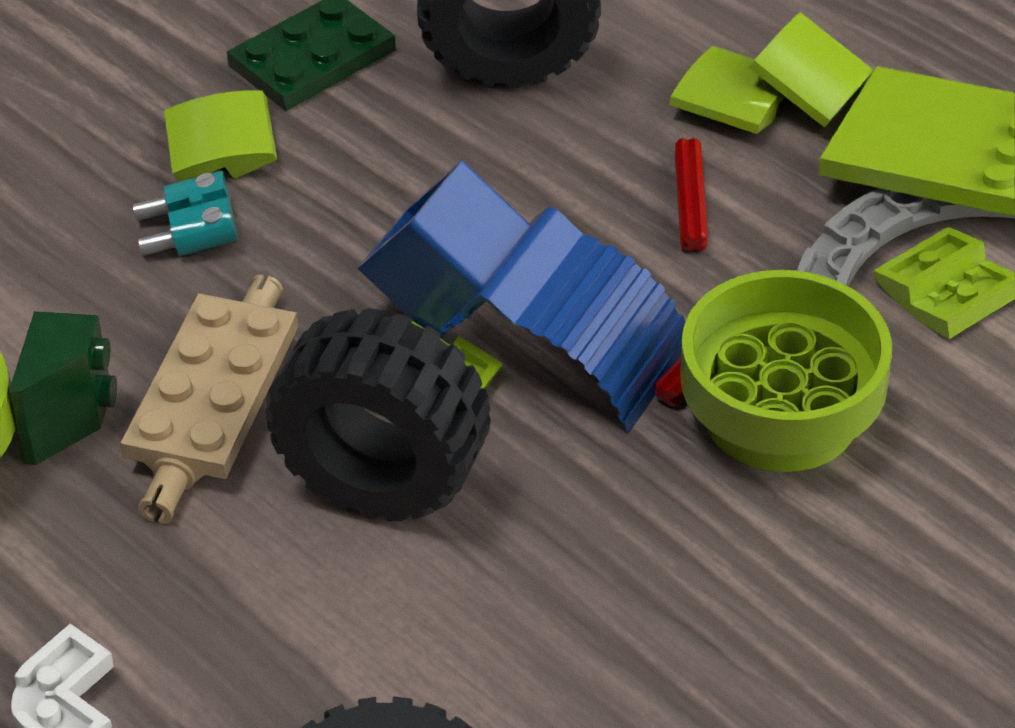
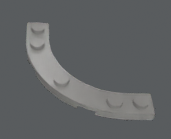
M878 188L853 201L825 223L822 235L811 248H806L796 271L819 274L849 286L858 269L875 251L892 239L910 230L927 224L957 218H1015V216Z

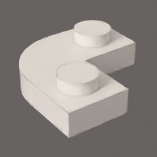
M72 624L66 626L31 656L14 676L16 687L12 696L11 710L16 727L112 728L109 718L80 698L81 695L114 667L111 652Z

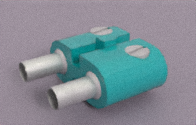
M222 171L204 173L192 179L165 185V196L133 204L137 221L168 213L170 231L138 239L143 256L176 248L178 255L181 257L239 240L233 217L231 198Z

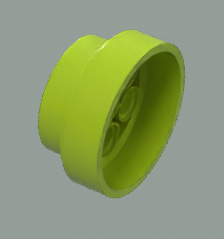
M766 270L748 273L716 286L706 293L690 311L682 334L680 371L682 392L689 408L706 427L713 441L732 458L748 466L767 471L796 472L808 470L826 464L845 451L853 439L870 427L880 414L885 404L892 359V340L885 320L872 303L860 293L839 281L819 274L796 270Z

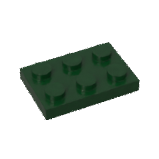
M321 0L228 50L227 59L230 68L259 91H263L269 99L284 111H287L395 51L396 43L393 33L350 1Z

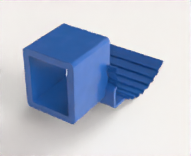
M463 160L403 212L357 268L408 317L413 318V322L424 329L428 325L441 333L440 338L456 325L461 324L464 319H468L475 310L486 302L506 321L531 329V333L539 337L543 335L549 338L550 343L556 347L561 346L566 349L570 357L581 361L585 365L584 369L590 375L594 374L598 378V384L601 388L607 390L611 395L610 401L613 406L618 407L620 411L618 417L620 422L625 424L627 434L630 433L654 398L657 391L656 382L681 358L685 319L682 314H678L676 310L677 304L673 298H669L664 291L666 289L660 282L656 283L650 277L652 274L646 268L641 269L635 264L633 258L629 255L625 257L620 254L616 247L610 244L606 246L601 244L599 239L583 234L560 211L553 207L546 208L528 223Z

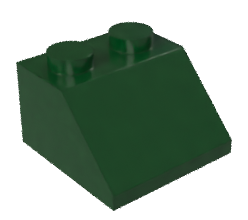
M34 311L9 388L25 464L37 465L101 429L107 407H114L117 378L115 375H109L110 341L109 338H102L98 315Z

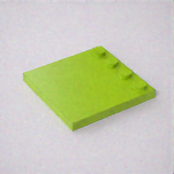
M876 66L821 155L818 175L1015 216V93Z

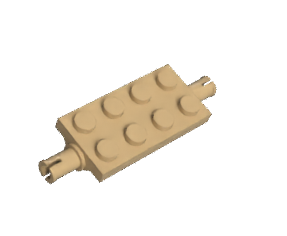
M255 275L242 302L198 293L120 443L123 458L144 462L153 472L154 478L144 498L138 504L139 513L146 520L154 522L160 509H162L163 512L159 518V524H168L173 518L174 510L185 489L189 490L196 481L205 475L221 479L227 478L298 329L297 312L274 308L283 292L281 283L274 277L268 276L263 288L260 289L264 275Z

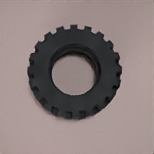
M417 0L418 27L421 28V38L430 51H434V58L447 69L453 66L454 74L468 81L471 77L479 79L480 85L494 87L495 83L506 84L507 88H520V83L532 81V84L536 85L547 81V75L555 73L557 76L571 67V59L577 62L588 51L589 43L597 35L599 18L601 17L600 0H540L529 7L513 11L489 9L473 0Z
M368 308L362 310L360 314H357L355 309L334 313L333 316L322 317L312 323L307 331L303 332L268 391L266 397L267 408L265 409L266 425L268 432H271L270 438L276 453L285 456L284 463L286 468L293 476L300 475L306 481L305 487L317 496L319 493H322L332 499V505L343 510L347 507L358 510L359 516L371 519L379 515L386 516L387 521H402L407 519L409 515L413 519H417L446 507L454 500L456 494L460 492L489 433L491 424L489 415L490 403L486 389L481 388L483 383L480 375L473 365L467 366L464 363V353L454 343L448 346L439 339L441 333L428 325L423 329L412 324L413 318L399 313L390 317L384 315L381 309ZM364 408H367L382 415L383 417L391 421L393 424L377 418L376 416L366 411Z

